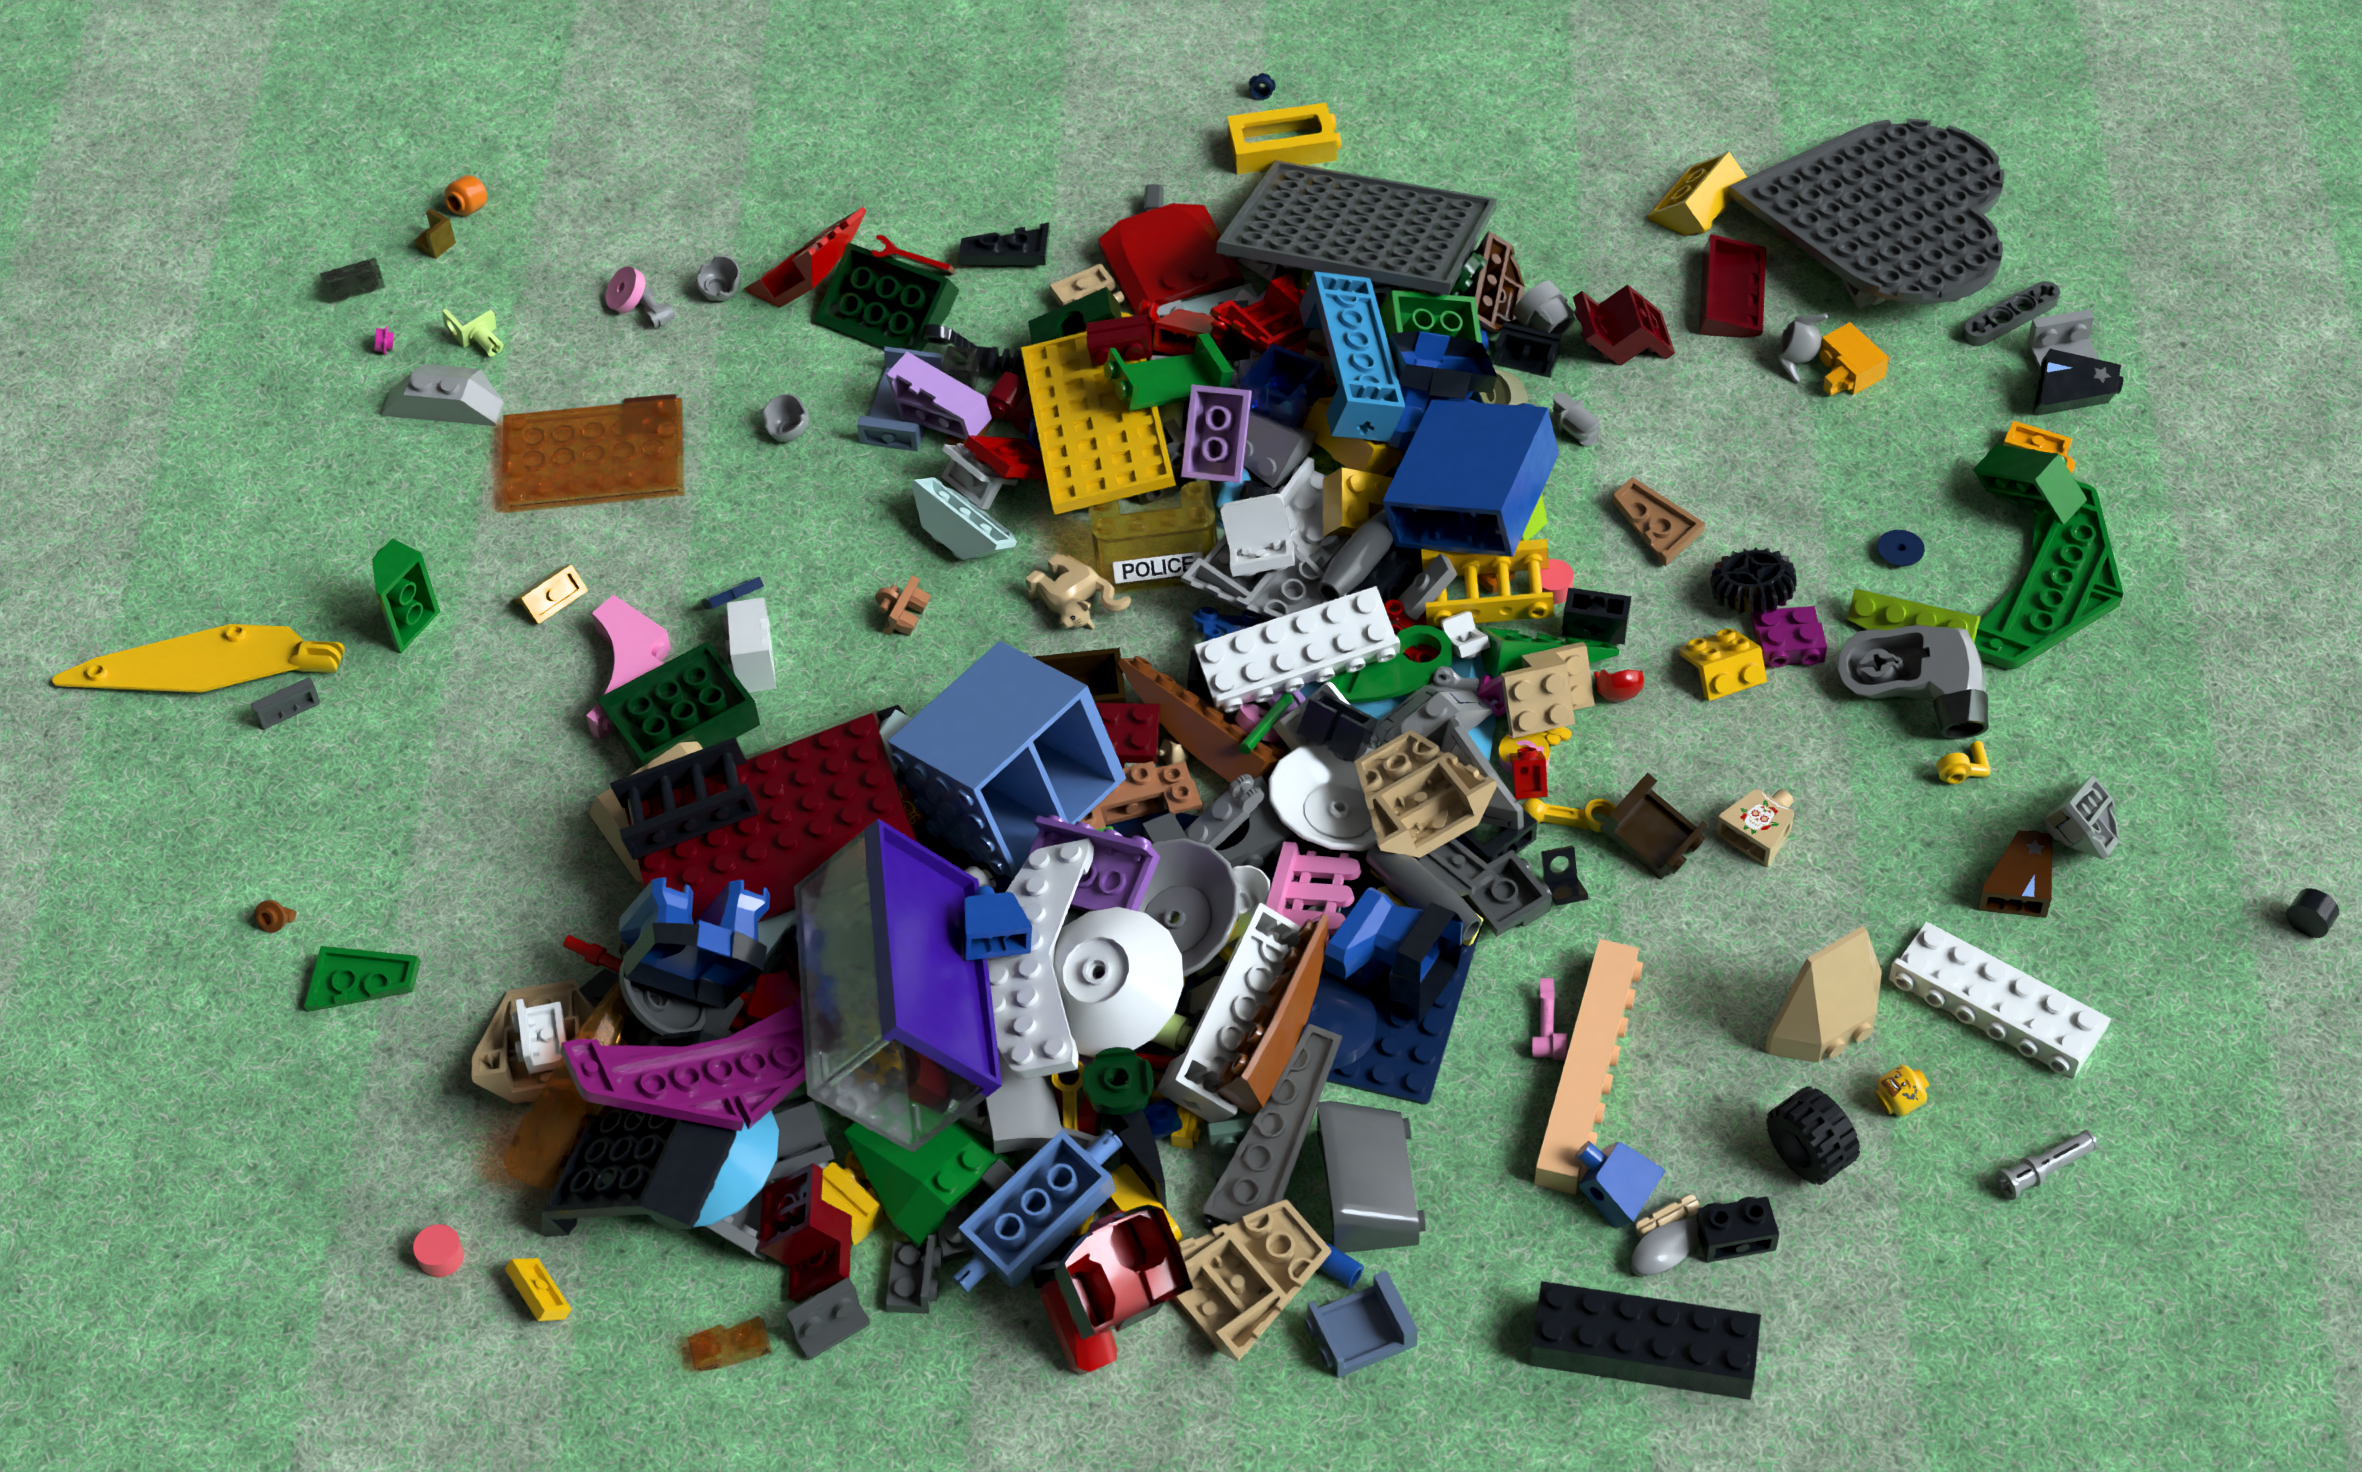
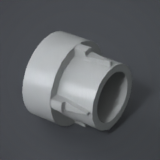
M1550 280L1544 281L1529 290L1519 300L1513 310L1514 316L1524 327L1557 335L1565 333L1575 319L1574 311L1567 303L1568 299Z

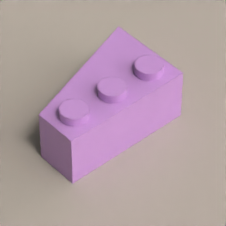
M906 352L886 373L901 419L965 440L968 435L977 436L992 419L985 396L909 352Z

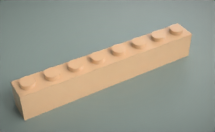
M1603 939L1598 941L1536 1165L1534 1185L1576 1195L1579 1182L1589 1169L1575 1156L1586 1142L1590 1141L1595 1146L1597 1143L1598 1133L1593 1132L1595 1123L1602 1124L1606 1104L1601 1103L1602 1095H1609L1614 1075L1608 1074L1610 1065L1617 1067L1621 1046L1616 1045L1618 1037L1625 1038L1629 1018L1624 1017L1625 1009L1632 1010L1636 990L1631 989L1633 981L1639 982L1642 974L1643 962L1638 961V947Z

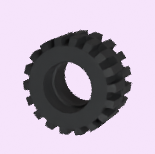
M1809 1086L1801 1088L1767 1114V1131L1777 1153L1793 1172L1811 1184H1824L1859 1157L1860 1143L1848 1116L1831 1097L1817 1088L1813 1089Z

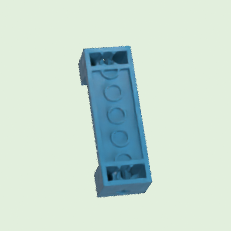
M1314 271L1300 302L1299 310L1305 328L1323 329L1338 388L1326 412L1331 436L1389 442L1403 414L1405 403L1371 279Z

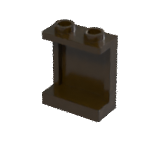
M1646 773L1609 814L1600 830L1662 880L1669 871L1675 874L1687 860L1683 855L1688 849L1694 853L1703 843L1706 837L1702 835V832L1708 824L1702 821L1697 827L1652 790L1657 780L1649 773Z

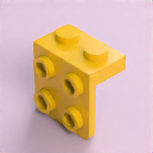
M1722 629L1717 631L1714 636L1705 639L1695 638L1689 640L1687 645L1679 647V655L1699 668L1703 695L1708 701L1767 682L1761 646L1734 629Z

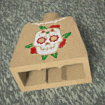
M1754 789L1718 816L1716 835L1765 867H1768L1791 832L1794 812L1789 807L1794 802L1793 797L1783 789H1779L1772 797L1760 789Z

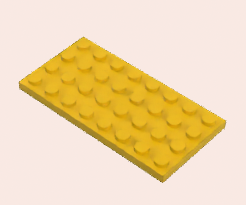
M1087 331L1021 347L1054 515L1176 485L1158 407L1128 410L1123 400L1117 396L1116 389L1111 381L1105 377L1104 365L1092 366L1087 348ZM1144 358V359H1140V360H1137V361H1132V360H1131V361H1125L1124 363H1125V364H1131V363L1143 362V361H1147V360H1146V358Z

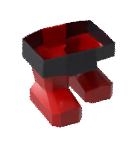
M1144 1205L1128 1211L1120 1210L1090 1223L1087 1233L1074 1244L1054 1271L1057 1279L1043 1284L1040 1298L1070 1370L1083 1375L1116 1361L1118 1349L1112 1329L1118 1332L1157 1314L1165 1301L1193 1289L1179 1245L1164 1210L1152 1205Z

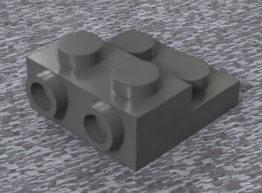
M1513 850L1488 864L1495 870L1494 879L1473 895L1464 896L1496 937L1519 923L1525 927L1551 910L1552 893L1548 886L1535 878L1528 862L1524 858L1520 859Z

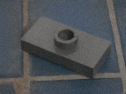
M308 677L251 703V706L261 729L265 730L311 709L321 702L311 678Z

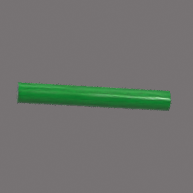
M1283 693L1239 745L1241 753L1245 755L1250 754L1293 703L1294 698L1290 693Z

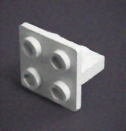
M957 443L956 446L944 444L942 451L949 455L951 459L941 477L981 509L988 510L1002 484L1016 486L1018 482L1017 478L1010 477L1009 480H1006L994 474V468L975 460L972 457L973 453L961 443Z

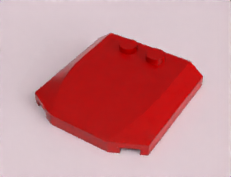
M1171 203L1119 220L1098 239V247L1134 316L1138 313L1142 299L1162 306L1213 289L1217 293L1244 285V277L1234 259L1227 258L1225 254L1216 253L1217 241L1221 235L1205 205Z

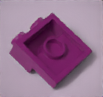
M1815 606L1779 608L1776 611L1766 610L1764 614L1754 612L1751 615L1756 644L1762 648L1765 667L1780 668L1786 665H1814L1825 662L1827 644L1822 622L1818 623Z

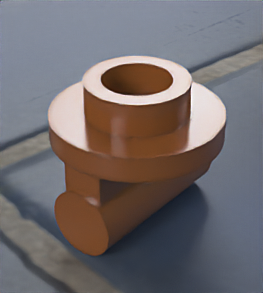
M265 900L259 903L255 909L257 924L261 929L269 933L281 930L287 922L292 923L296 917L295 910L283 907L274 900Z

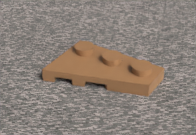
M1631 477L1613 494V504L1665 567L1705 530V523L1634 477Z

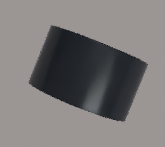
M2313 888L2301 890L2286 911V917L2290 925L2311 938L2324 937L2339 916V907L2336 902L2326 893Z

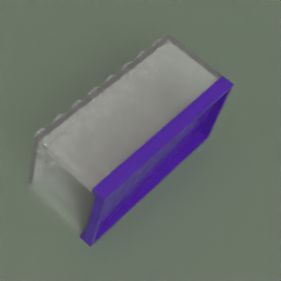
M877 819L794 886L807 1095L815 1101L834 1109L841 1115L858 1122L867 1129L891 1140L894 1144L915 1152L1002 1087L988 960L985 958L966 961L964 952V902L968 896H974L975 890L979 888L978 879L880 819Z

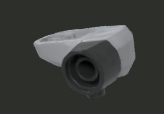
M1922 625L1906 626L1885 631L1870 629L1859 631L1846 641L1839 655L1838 671L1843 683L1857 695L1872 699L1897 696L1913 699L1934 697L1933 706L1940 731L1947 738H1970L1978 736L1989 729L1986 677L1978 650L1967 630L1963 628Z

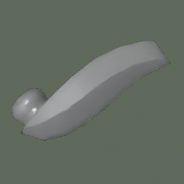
M1680 1220L1651 1230L1641 1239L1634 1250L1631 1263L1632 1272L1639 1277L1658 1275L1680 1263L1687 1256L1697 1238L1699 1230L1697 1222L1694 1220Z

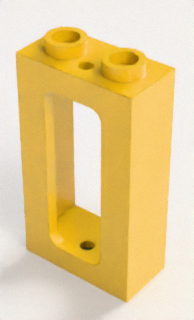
M1327 102L1227 116L1228 140L1237 175L1267 171L1275 160L1301 165L1337 161V150L1342 147L1340 133H1335L1334 131L1336 130L1334 113H1329ZM1321 127L1322 130L1317 134L1252 143L1244 140L1247 137Z

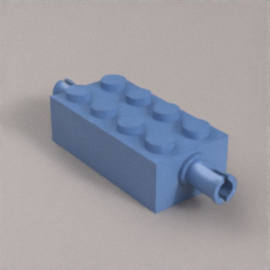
M1062 1129L958 1227L963 1241L974 1251L975 1256L956 1274L952 1275L959 1287L962 1286V1290L969 1293L990 1271L992 1273L995 1272L1011 1289H1014L1032 1272L1033 1266L1039 1265L1116 1191L1112 1176L1101 1166L1114 1152L1123 1146V1143L1116 1134L1112 1136L1113 1132L1110 1129H1106L1085 1150Z

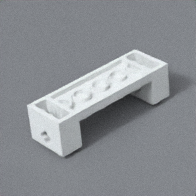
M1258 903L1239 917L1226 944L1233 948L1234 951L1185 1053L1170 1061L1156 1092L1210 1123L1223 1122L1236 1114L1239 1107L1215 1092L1221 1082L1218 1079V1075L1229 1060L1233 1061L1237 1053L1234 1050V1046L1244 1032L1248 1033L1252 1027L1253 1022L1250 1021L1253 1012L1259 1004H1264L1269 994L1266 992L1269 983L1276 975H1281L1285 967L1282 964L1284 956L1290 948H1296L1301 939L1297 936L1301 926L1262 903Z

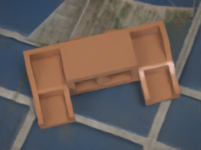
M1151 761L1123 768L1126 779L1080 822L1086 823L1094 829L1104 828L1109 824L1165 811L1164 803L1168 812H1173L1174 815L1197 809L1199 813L1203 812L1194 779H1191L1185 761L1155 768L1154 762Z

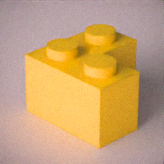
M1344 467L1323 478V537L1353 535L1358 527L1365 523L1369 517L1374 516L1384 508L1382 501L1393 478Z

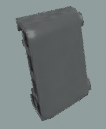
M1335 1101L1318 1102L1317 1136L1323 1155L1330 1205V1220L1333 1228V1247L1343 1253L1419 1245L1420 1232L1426 1231L1424 1211L1417 1210L1409 1163L1406 1139H1411L1409 1118L1402 1119V1114L1398 1111Z

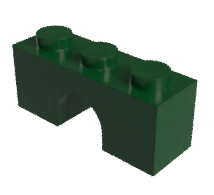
M1104 287L1028 321L1031 344L1074 335L1080 330L1086 329L1087 323L1122 318L1120 304L1109 289Z

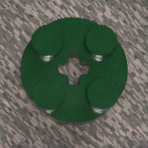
M1474 249L1470 252V257L1463 265L1461 274L1449 295L1457 296L1459 293L1463 294L1473 281L1470 278L1474 273L1477 275L1488 263Z
M1112 1047L1096 1054V1059L1089 1066L1087 1063L1082 1076L1084 1094L1092 1104L1093 1110L1099 1114L1124 1115L1143 1110L1148 1104V1099L1154 1087L1153 1071L1150 1063L1146 1059L1144 1061L1141 1057L1137 1056L1136 1051L1125 1047ZM1114 1076H1121L1123 1081H1127L1122 1086H1114L1109 1083L1114 1081Z

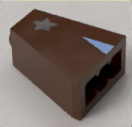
M2018 830L1983 885L1978 910L2046 918L2052 900V836L2050 833H2041L2035 830Z

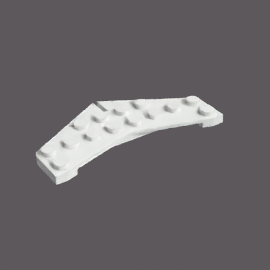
M1089 838L1035 850L1029 855L1006 892L1015 895L1032 925L1031 953L987 958L997 1046L1011 1070L1020 1079H1030L1077 1070L1078 1051L1070 1033L1053 964L1055 943L1082 875L1088 874L1093 861L1094 845Z

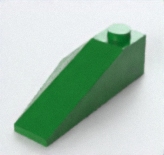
M1478 627L1480 632L1488 636L1490 648L1481 651L1484 671L1494 678L1506 671L1523 669L1522 655L1584 642L1587 645L1589 663L1618 656L1620 650L1608 642L1566 637L1565 643H1562L1560 638L1548 636V634L1537 633L1536 639H1532L1531 636L1518 634L1519 630Z

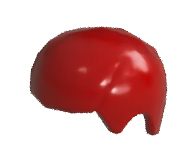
M1627 669L1613 674H1609L1606 670H1601V672L1594 671L1597 691L1601 697L1608 701H1627L1636 697L1644 687L1645 681L1642 670Z

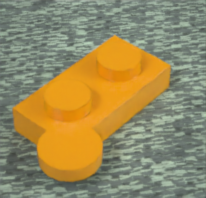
M2013 420L2004 440V446L2058 453L2066 460V466L2070 473L2074 472L2075 462L2071 457L2067 456L2073 438Z

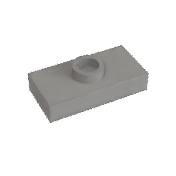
M1440 553L1422 573L1418 574L1413 584L1399 598L1407 615L1415 620L1426 610L1425 602H1433L1457 576L1450 559Z

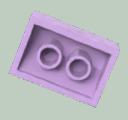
M1191 385L1181 477L1231 483L1242 482L1251 390Z

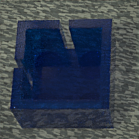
M1272 343L1240 381V389L1252 391L1250 411L1265 417L1270 413L1271 419L1295 428L1309 411L1308 405L1313 406L1326 390L1324 363Z

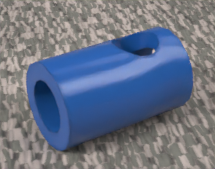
M1326 1243L1331 1249V1254L1318 1269L1341 1281L1348 1288H1352L1360 1279L1364 1266L1329 1243Z

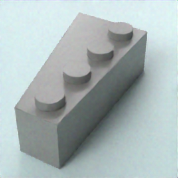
M1250 406L1243 465L1272 488L1285 485L1290 481L1294 469L1298 465L1301 466L1319 433L1310 429L1305 430L1296 426L1297 424L1287 419H1279L1264 409ZM1188 407V409H1187V411H1186V413H1185V415H1184V417H1183V418H1184L1185 420H1187V421H1188L1189 407Z

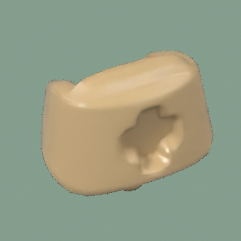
M1166 737L1163 739L1158 755L1168 765L1189 760L1188 750L1179 744L1175 738Z

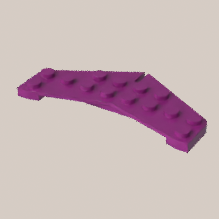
M821 989L808 992L796 998L793 1005L724 1039L685 1047L600 1045L598 1039H576L562 1042L560 1053L579 1095L588 1102L742 1131L744 1122L749 1130L839 1051L843 1046L846 1030L826 990Z

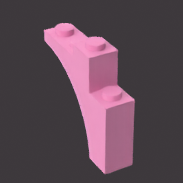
M612 595L591 613L596 633L601 635L609 644L615 657L612 678L604 695L664 664L661 660L671 650L666 629L615 595ZM597 703L586 717L591 734L601 740L614 730Z

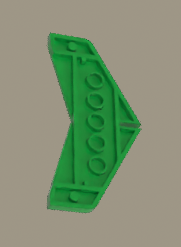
M2076 481L2087 500L2065 525L2056 522V516L2044 511L2041 515L2034 512L2031 570L1979 623L1974 644L1981 660L2006 669L2019 668L2120 606L2124 593L2098 492L2094 487Z

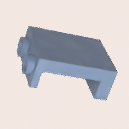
M1387 1270L1373 1276V1286L1319 1308L1315 1301L1307 1303V1317L1304 1318L1306 1329L1311 1338H1318L1322 1346L1319 1348V1353L1326 1368L1332 1367L1337 1378L1417 1346L1418 1329Z

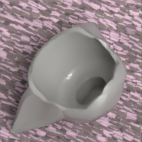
M1827 313L1795 317V320L1788 324L1782 333V353L1778 355V358L1794 383L1800 382L1795 365L1811 361L1820 350L1822 336L1814 324L1828 319Z

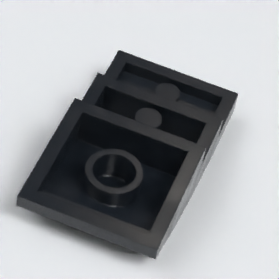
M1114 1076V1081L1109 1083L1114 1086H1122L1126 1082L1122 1080L1121 1076ZM1143 1110L1124 1115L1110 1114L1112 1136L1116 1134L1123 1143V1146L1119 1148L1121 1165L1124 1163L1128 1164L1167 1211L1165 1179L1159 1151Z

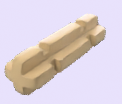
M1691 1193L1680 1197L1678 1203L1673 1201L1650 1213V1218L1644 1216L1635 1221V1233L1642 1239L1657 1227L1684 1220L1683 1216L1691 1217L1698 1211L1700 1206L1698 1200Z

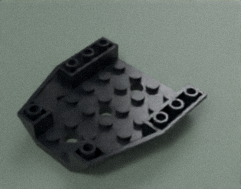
M702 1030L654 1035L646 1046L685 1047L722 1038ZM604 1105L597 1116L593 1114L587 1122L542 1211V1234L545 1237L569 1236L575 1228L578 1218L650 1214L667 1230L693 1229L700 1217V1212L709 1193L714 1188L716 1178L729 1156L737 1130Z

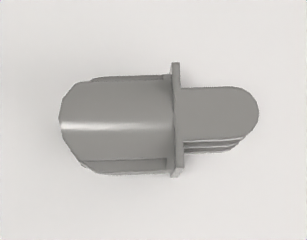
M1563 392L1556 393L1553 397L1552 419L1559 425V434L1566 431L1582 445L1588 447L1594 445L1598 439L1600 420L1583 407L1582 398L1576 402Z

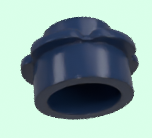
M1260 73L1258 76L1254 75L1250 78L1249 91L1254 98L1266 100L1275 90L1276 83L1271 79L1270 75Z

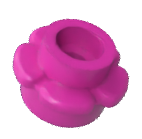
M388 326L385 329L376 328L374 351L383 352V355H386V349L393 350L394 332H388Z

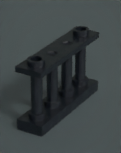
M736 737L610 783L611 789L623 809L629 807L632 825L620 829V835L633 860L760 814L758 804L747 783L739 784L735 766L748 762ZM723 772L727 790L708 797L704 777L708 778ZM692 784L695 802L677 808L673 789ZM660 795L664 813L645 820L641 801Z

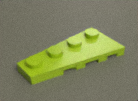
M1854 588L1847 619L1867 630L1885 631L1915 625L1963 628L1968 631L1972 641L1975 642L1981 616Z

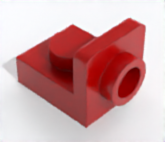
M1533 747L1518 749L1517 753H1510L1514 798L1548 797L1546 758L1542 751H1537Z

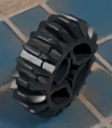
M1757 547L1754 550L1743 548V551L1739 553L1732 551L1730 557L1723 556L1721 562L1715 563L1711 576V589L1714 599L1718 600L1719 606H1726L1727 611L1736 610L1738 614L1749 612L1752 615L1754 612L1764 614L1766 610L1776 611L1777 606H1786L1787 600L1793 599V593L1796 591L1797 586L1796 570L1794 564L1789 561V557L1781 556L1780 551L1770 552L1769 548L1765 550H1758Z

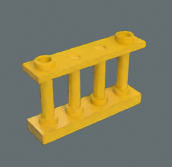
M1547 539L1520 541L1513 557L1421 549L1423 571L1441 553L1450 559L1457 576L1465 577L1466 599L1447 601V589L1445 588L1435 599V602H1425L1427 626L1442 627L1441 620L1464 611L1472 613L1474 623L1554 617L1553 592H1542L1540 569L1549 568ZM1527 570L1530 594L1511 595L1509 572ZM1496 573L1498 596L1479 598L1477 574Z

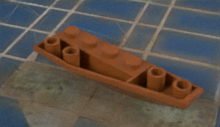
M1139 656L1120 658L1118 665L1145 704H1160V723L1198 760L1230 783L1237 780V777H1240V775L1248 774L1253 779L1262 776L1269 787L1268 779L1278 761L1287 755L1288 750L1284 746L1261 739L1250 754L1245 755L1241 753L1239 745L1249 733L1238 725L1235 718L1224 711H1217L1214 705L1176 683L1170 676L1151 667L1152 664L1146 659Z
M1324 913L1313 920L1307 919L1301 926L1297 934L1301 939L1296 948H1290L1284 956L1282 964L1285 967L1281 975H1276L1266 989V992L1269 994L1264 1004H1259L1250 1018V1021L1253 1022L1252 1027L1248 1033L1244 1032L1234 1046V1050L1237 1053L1233 1061L1229 1060L1218 1075V1079L1221 1082L1215 1092L1248 1114H1252L1264 1107L1290 1060L1308 1020L1318 988L1326 947L1329 917Z

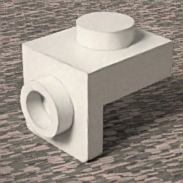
M1464 611L1441 620L1442 630L1452 641L1453 653L1457 656L1471 659L1479 656L1482 650L1490 648L1488 636L1475 628L1471 612Z

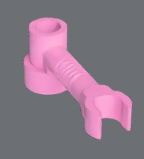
M1540 978V1037L1532 1038L1533 1058L1554 1057V1061H1565L1568 1053V1034L1554 1033V978Z

